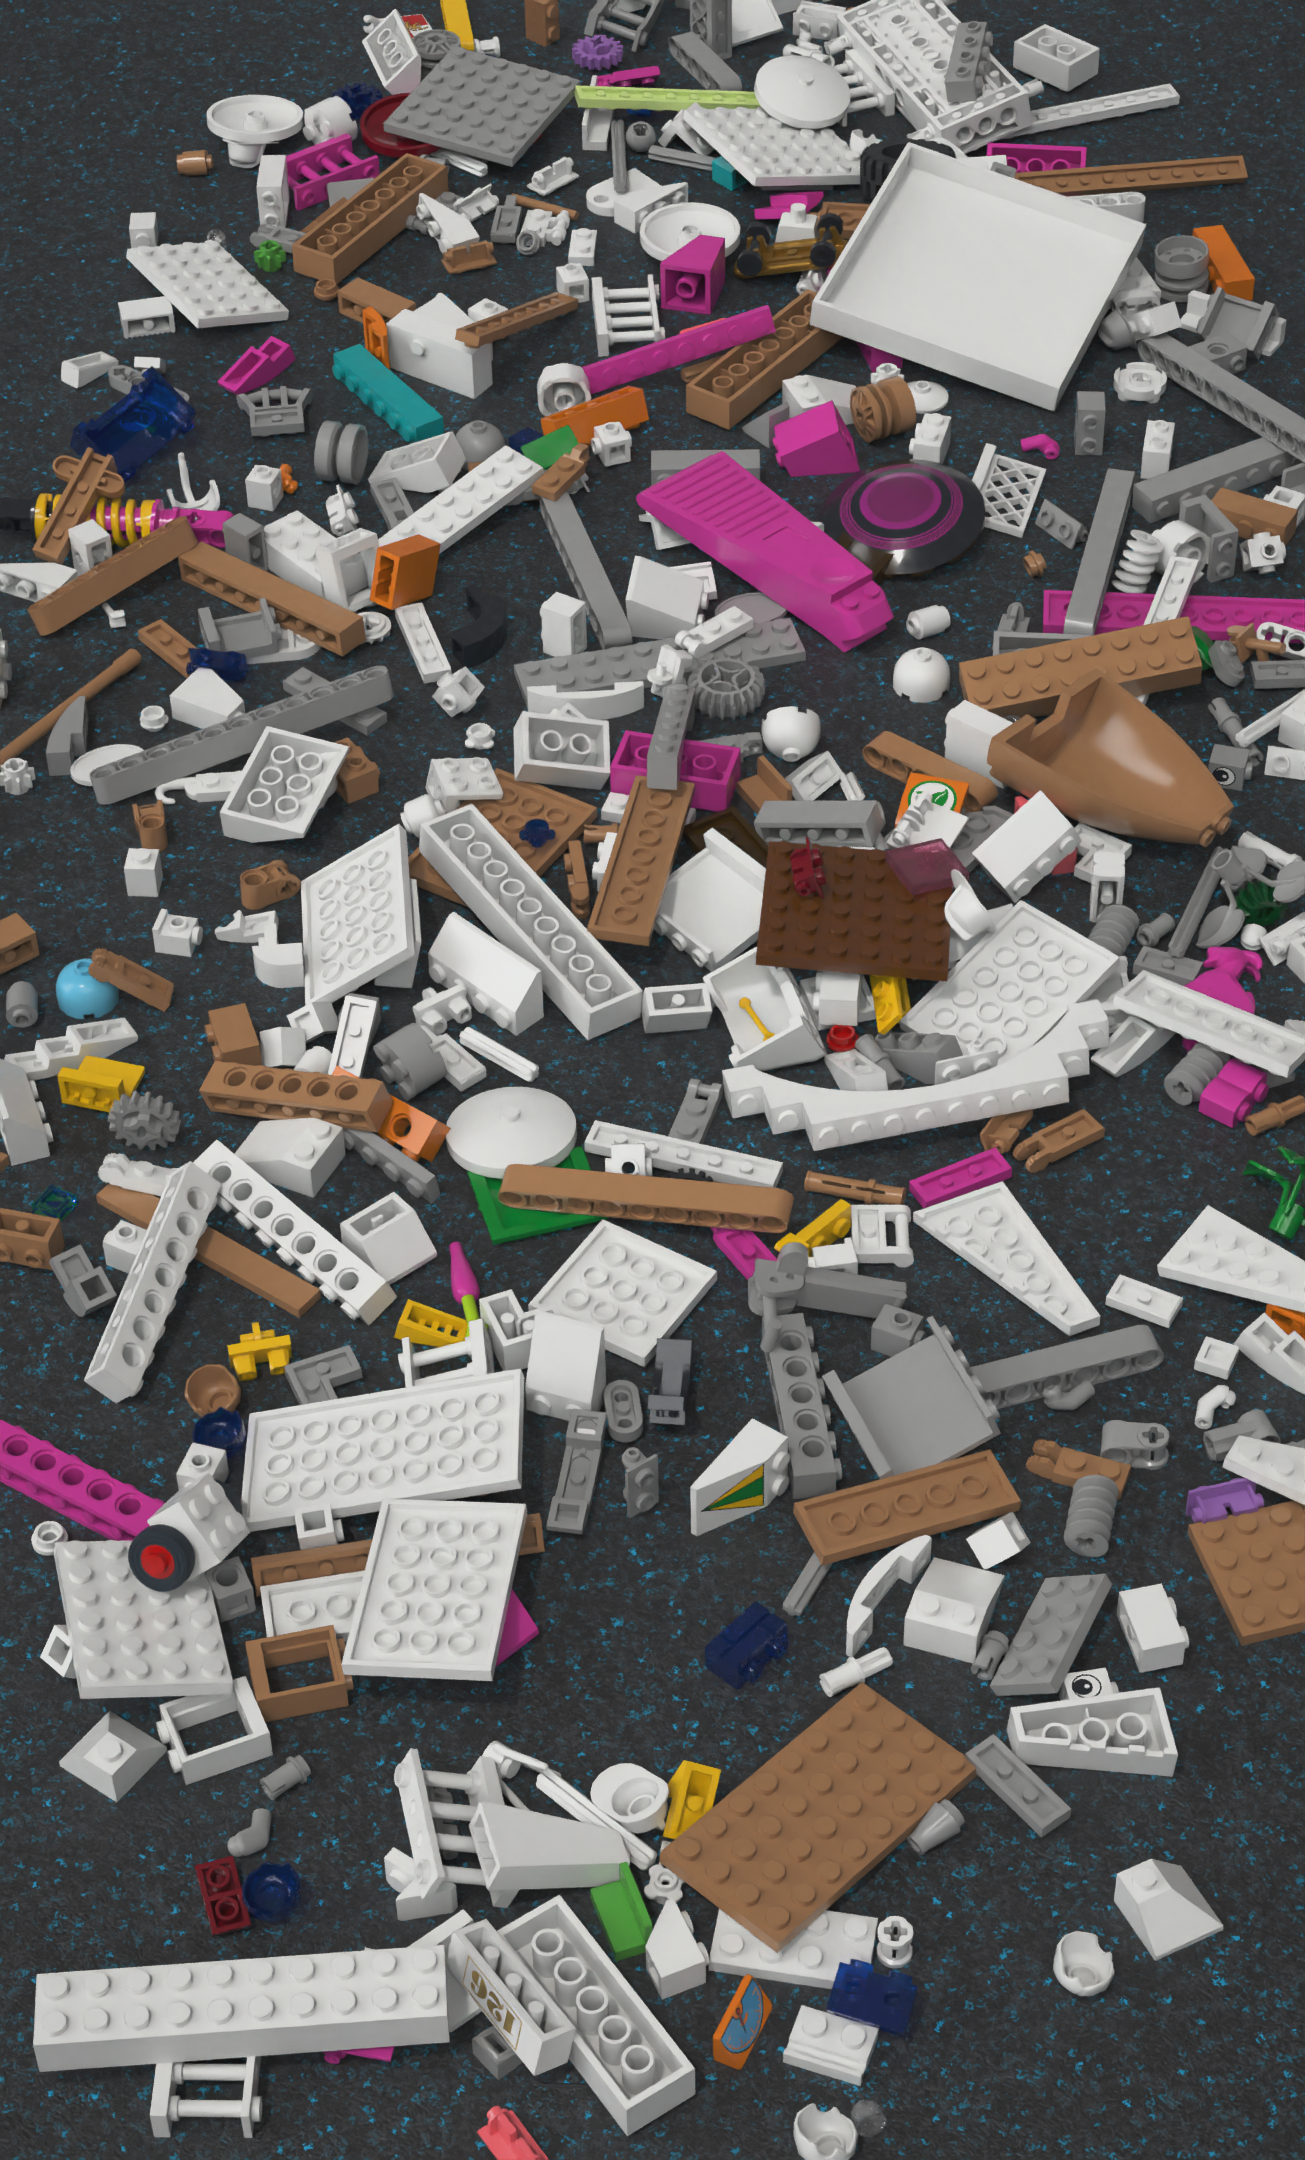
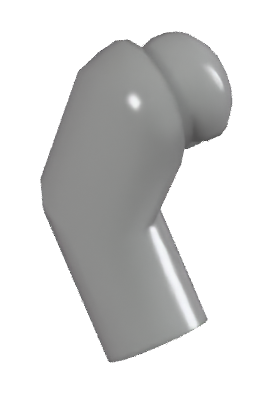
M263 1808L254 1810L251 1827L238 1832L236 1836L228 1840L227 1845L231 1855L234 1857L248 1856L267 1846L272 1817L269 1810Z

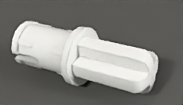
M885 1647L879 1648L858 1659L849 1657L847 1662L841 1666L820 1674V1684L824 1692L829 1697H832L850 1686L859 1685L861 1682L865 1683L866 1677L893 1664L892 1657Z

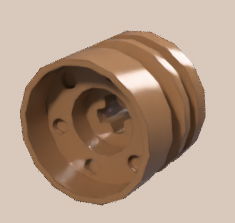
M893 376L880 380L877 384L869 383L866 386L856 387L851 392V416L859 435L864 441L870 443L879 438H886L889 434L897 435L914 428L916 423L915 401L910 388L901 377Z

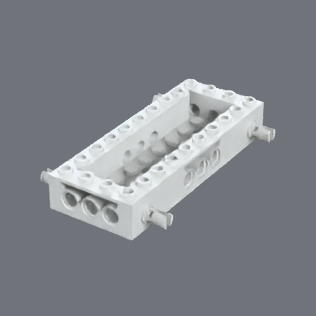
M871 0L836 15L840 37L824 42L827 54L833 56L843 50L855 49L894 91L895 107L917 130L907 134V138L914 140L925 139V141L933 138H944L966 154L1032 125L1029 98L1044 92L1042 82L1035 78L1021 86L991 53L989 61H986V75L982 76L983 89L978 92L977 101H947L945 78L958 23L961 22L946 6L956 3L957 0Z

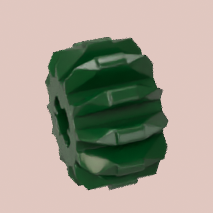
M1260 880L1254 883L1248 881L1246 888H1238L1239 894L1235 897L1237 902L1236 909H1240L1245 913L1243 923H1246V925L1257 924L1263 928L1267 924L1275 926L1276 919L1284 918V911L1289 909L1288 902H1278L1273 897L1275 887L1272 888Z

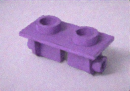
M1235 1478L1229 1482L1211 1486H1200L1194 1490H1189L1185 1514L1186 1516L1191 1515L1194 1523L1203 1522L1205 1524L1210 1521L1227 1519L1226 1507L1230 1508L1235 1517L1245 1513L1258 1512L1259 1508L1264 1507V1501L1260 1493L1255 1494L1257 1483L1246 1478Z

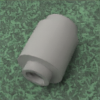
M24 981L14 983L6 994V1019L15 1027L25 1028L32 1026L38 1019V993L32 984Z

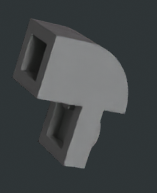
M81 1244L50 1259L49 1264L65 1291L63 1297L78 1316L83 1317L115 1300L117 1294L102 1267L93 1268Z

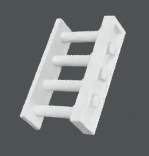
M855 49L845 51V61L843 64L835 65L833 68L840 74L845 73L848 75L843 77L848 86L854 84L858 86L850 89V99L860 96L868 98L850 102L845 116L838 123L845 127L847 126V113L872 107L878 108L885 116L894 115V91Z
M653 274L648 275V287L608 289V287H603L602 277L591 278L598 357L609 356V346H613V343L654 341L655 343L665 339L664 327H659L656 300H659V284H654ZM648 298L649 302L609 304L608 300ZM650 312V316L611 318L610 315ZM652 326V330L613 332L612 328Z
M478 1319L469 1322L470 1336L465 1337V1341L418 1353L415 1352L409 1337L402 1338L403 1353L398 1354L401 1371L405 1374V1387L495 1373L492 1341L483 1320ZM464 1355L472 1357V1362L467 1363L465 1368L420 1379L419 1366Z
M410 1748L403 1761L395 1769L394 1782L399 1787L415 1864L414 1878L416 1883H419L422 1900L429 1901L442 1882L483 1885L487 1888L482 1869L442 1865L439 1849L470 1853L477 1852L473 1839L470 1836L435 1833L432 1817L471 1821L480 1802L505 1805L494 1758L480 1756L467 1774L422 1770L418 1749ZM426 1786L464 1790L468 1794L470 1805L429 1801ZM519 1890L490 1891L493 1907L507 1908Z
M261 2056L247 2057L246 2064H194L185 2062L156 2064L150 2109V2120L154 2137H171L172 2121H179L180 2117H241L244 2138H253L254 2122H261L262 2096H257ZM184 2080L244 2081L242 2100H180V2096L176 2095L177 2084H183Z

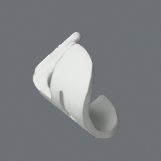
M180 452L178 454L180 478L188 503L176 501L173 497L172 489H167V496L172 507L217 511L220 505V495L215 480L209 481L210 489L207 495L201 500L195 501L190 487L185 455L183 452Z

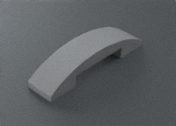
M580 1409L571 1410L565 1437L566 1449L556 1495L552 1497L546 1525L547 1530L583 1534L590 1513L600 1467L607 1419L606 1412Z

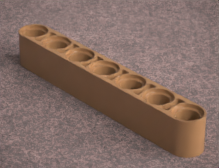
M182 516L171 520L32 604L27 610L39 634L44 636L57 631L196 546L198 540L187 517Z

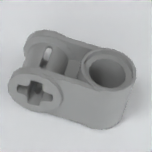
M1111 1420L1106 1422L1102 1428L1100 1457L1128 1464L1133 1468L1160 1469L1167 1464L1169 1459L1168 1450L1166 1449L1170 1438L1169 1431L1165 1426L1158 1423ZM1153 1432L1155 1433V1442L1152 1441ZM1151 1451H1154V1460L1150 1459Z

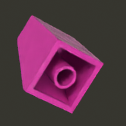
M699 235L661 262V308L711 315L725 283V238Z
M833 400L774 426L776 437L772 438L778 452L775 456L781 469L786 468L790 477L855 473L860 471L854 439Z

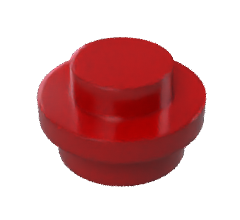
M847 1025L833 1026L826 1037L827 1046L836 1052L853 1050L858 1040L855 1029Z

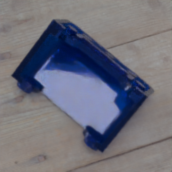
M153 366L142 373L144 381L138 385L134 384L128 395L95 421L90 419L87 424L82 421L73 428L70 447L76 454L83 457L86 449L90 447L93 448L94 453L105 457L107 454L112 455L117 466V474L123 478L124 482L130 480L136 473V469L180 433L183 435L188 433L195 425L193 420L196 411Z

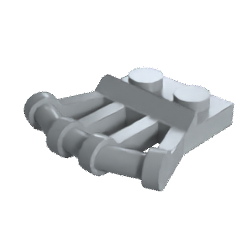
M280 386V389L268 390V387L261 388V391L248 395L242 393L236 396L239 408L245 410L250 416L252 436L266 437L273 434L305 432L303 411L307 404L312 402V389L296 390ZM281 399V405L270 406L269 400ZM288 399L297 400L295 404L288 405ZM263 402V407H255L254 405L255 403Z

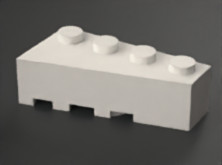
M1160 1687L1011 1707L1007 1733L1011 1749L1024 1764L1173 1777L1178 1752Z

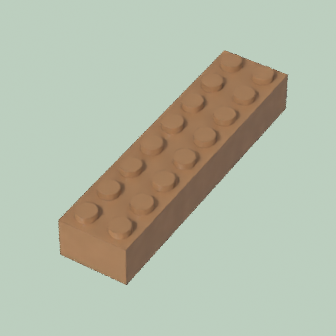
M408 153L403 155L292 244L294 271L318 280L332 279L338 284L406 228L408 216L417 214L416 206L419 202L420 193H424L435 200L443 192H449L447 166Z
M807 289L772 317L776 330L775 333L736 345L686 385V412L730 430L782 387V380L795 377L844 336L810 325L812 302L817 292Z
M1186 616L960 662L959 681L964 700L1013 722L1026 714L1031 717L1054 713L1061 691L1095 668L1135 697L1201 683L1202 662L1189 617Z

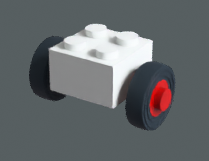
M210 1472L179 1490L147 1520L150 1526L142 1530L133 1539L128 1551L129 1565L134 1576L143 1585L155 1591L166 1592L180 1587L187 1579L190 1581L219 1564L251 1532L242 1516V1505L237 1494L224 1482L214 1479Z

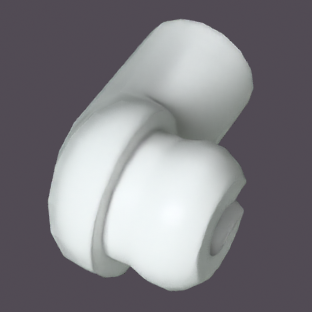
M800 32L799 39L796 41L798 47L808 50L817 49L823 52L822 46L810 42L812 38L810 33Z

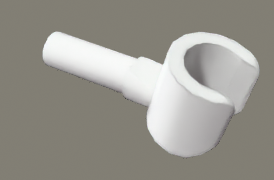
M104 603L102 608L109 617L110 628L126 627L124 610L114 611L108 603Z

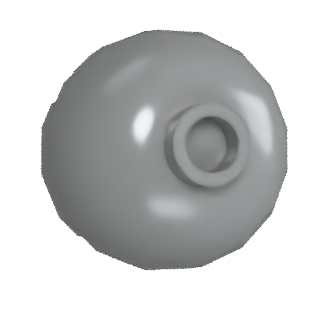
M480 420L464 425L455 436L466 458L461 468L469 471L468 463L484 462L505 446L504 436L496 426Z

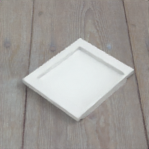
M732 0V47L783 31V26L771 0Z

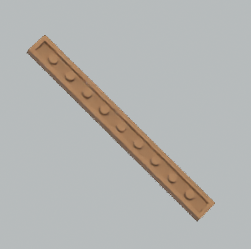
M1243 155L1021 172L1016 173L1014 179L1063 196H1079L1242 183L1247 180L1248 175Z

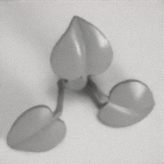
M1232 846L1231 850L1219 852L1212 860L1211 866L1222 878L1220 884L1226 891L1230 905L1220 906L1206 916L1200 927L1196 946L1199 948L1217 947L1228 942L1239 932L1245 919V913L1240 909H1236L1237 902L1232 892H1237L1238 888L1245 887L1248 881L1251 882V880L1256 878L1272 888L1275 887L1273 897L1278 902L1287 903L1298 899L1305 893V861H1296L1286 865L1279 871L1277 880L1273 881L1261 875L1268 859L1262 850Z

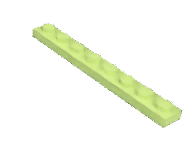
M575 85L574 92L578 107L585 109L607 108L615 110L619 108L634 111L648 109L654 111L676 110L679 112L682 109L689 108L694 102H697L706 109H716V107L757 109V107H761L755 93L747 91Z

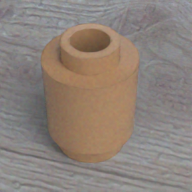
M207 150L185 151L177 155L178 173L185 174V176L209 175L210 169L214 168L212 154L208 155Z

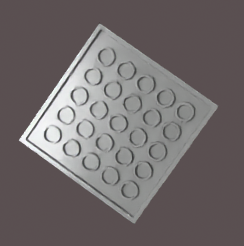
M454 46L383 123L384 131L513 167L575 96V85L581 86L580 80L570 78L569 76L555 74L547 70H540L525 64L514 63L503 58H496L484 53H477Z

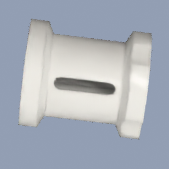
M497 36L490 40L479 41L474 39V52L500 58V45Z
M889 1916L879 1924L877 1934L880 1942L877 1946V1958L886 1967L893 1969L901 1968L911 1960L912 1946L910 1943L912 1942L914 1932L912 1925L905 1918ZM894 1927L898 1928L897 1935H893ZM892 1950H897L896 1958L892 1957Z

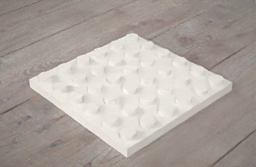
M696 107L695 109H685L683 119L753 186L860 184L859 153L850 150L847 143L841 140L828 127L819 129L794 127L775 119L762 107H757V109H747L745 107H737L736 109L724 107L706 109Z

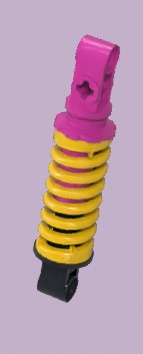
M39 491L35 492L32 500L0 498V534L31 535L32 541L35 544L56 507L61 494L55 495L53 506H50L52 494H44ZM102 497L98 498L97 505L93 506L85 522L93 519L110 535L111 546L116 543L119 548H126L129 544L135 543L171 520L186 516L198 543L202 541L211 546L225 548L224 533L222 531L223 522L235 515L225 510L209 511L181 509L180 507L166 509L162 499L143 500L141 507H137L134 499H128L126 506H122L121 499L114 498L111 506H109L107 499Z

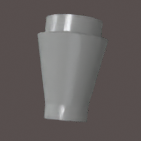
M943 1799L940 1803L934 1802L915 1830L907 1837V1841L919 1855H923L929 1849L960 1833V1827L965 1823L964 1817L947 1799Z

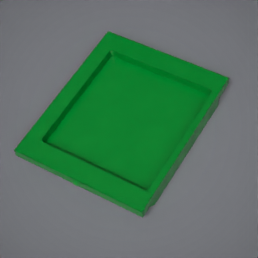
M582 1146L573 1148L563 1161L554 1166L556 1168L591 1171ZM470 1171L467 1172L478 1209L482 1214L493 1245L602 1221V1219H609V1217L508 1207L498 1199L503 1179L485 1177Z

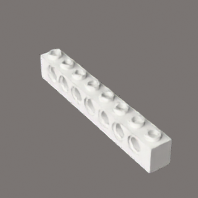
M216 1140L193 1162L221 1183L216 1195L218 1198L217 1204L226 1213L232 1209L236 1213L234 1218L246 1230L253 1227L257 1231L255 1236L266 1247L270 1248L274 1245L278 1248L276 1251L277 1255L287 1265L291 1266L293 1263L300 1267L297 1270L299 1274L310 1284L314 1281L318 1282L321 1285L319 1290L331 1302L338 1299L342 1303L340 1308L352 1320L355 1321L359 1317L369 1326L397 1298V1295L384 1278L221 1142Z
M191 1161L170 1174L84 1379L87 1384L115 1403L129 1396L133 1397L140 1391L144 1382L141 1378L155 1355L153 1352L155 1344L165 1332L164 1322L166 1317L176 1305L174 1298L177 1290L187 1278L186 1268L197 1253L195 1246L198 1239L207 1229L208 1223L206 1220L209 1213L218 1202L216 1195L221 1183Z

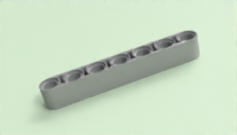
M1142 1324L970 1367L966 1372L969 1377L973 1374L977 1375L985 1390V1393L981 1394L983 1400L991 1399L996 1409L1043 1398L1044 1388L1051 1384L1059 1385L1062 1392L1073 1390L1083 1381H1088L1094 1385L1149 1371L1163 1361L1164 1353L1151 1329L1147 1325Z

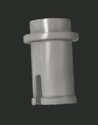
M1162 913L1151 923H1146L1139 927L1136 935L1137 940L1142 946L1154 947L1159 943L1161 937L1175 928L1174 919L1169 914Z
M989 1631L988 1634L981 1638L982 1647L971 1666V1672L974 1675L981 1668L977 1676L978 1678L991 1680L1002 1656L1006 1655L1009 1651V1640L1003 1633Z
M300 1755L294 1758L289 1756L286 1758V1764L265 1778L260 1779L264 1792L271 1800H275L277 1796L298 1782L303 1784L307 1781L306 1777L311 1774V1771L306 1761Z

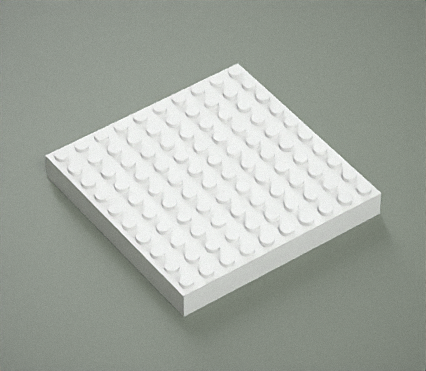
M908 142L812 302L810 325L1055 411L1101 321L1106 315L1112 299L1115 298L1141 249L1146 224Z

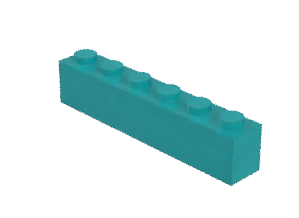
M361 344L333 354L334 365L332 366V371L335 378L346 385L350 392L355 393L365 405H368L375 411L378 417L384 419L406 442L412 444L444 434L443 416Z

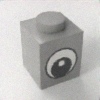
M1214 744L1208 770L1215 777L1221 788L1242 791L1245 780H1251L1254 763L1249 762L1250 750Z

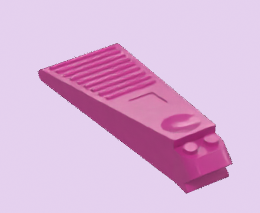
M723 451L706 457L641 491L636 496V501L641 508L824 635L843 652H847L886 630L887 626L885 623L894 618L884 591L872 580L873 571Z

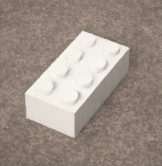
M298 510L266 525L263 530L265 531L264 539L266 540L265 548L267 549L266 557L268 559L266 562H268V569L283 580L326 599L315 547L336 538ZM355 554L339 561L346 597L368 586L362 556Z

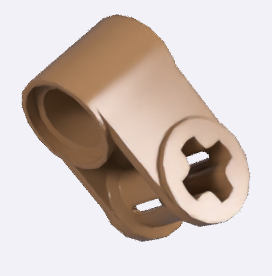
M162 799L157 800L155 804L143 806L132 804L136 831L139 833L141 847L145 849H159V852L165 850L168 846Z
M274 860L258 868L246 870L240 876L241 903L247 909L258 910L278 901L289 899L298 893L301 887L300 879L296 875L290 874L288 865L283 860Z

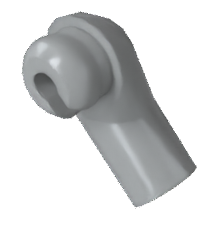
M1088 1381L1081 1382L1070 1392H1062L1059 1385L1051 1384L1044 1388L1042 1394L1045 1398L1044 1403L1050 1409L1076 1410L1095 1394V1389Z

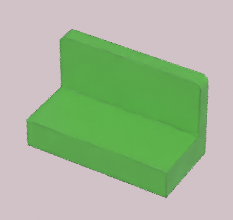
M626 1861L619 1863L618 1881L590 1889V1899L615 1961L645 1953V1946L653 1931L651 1919Z

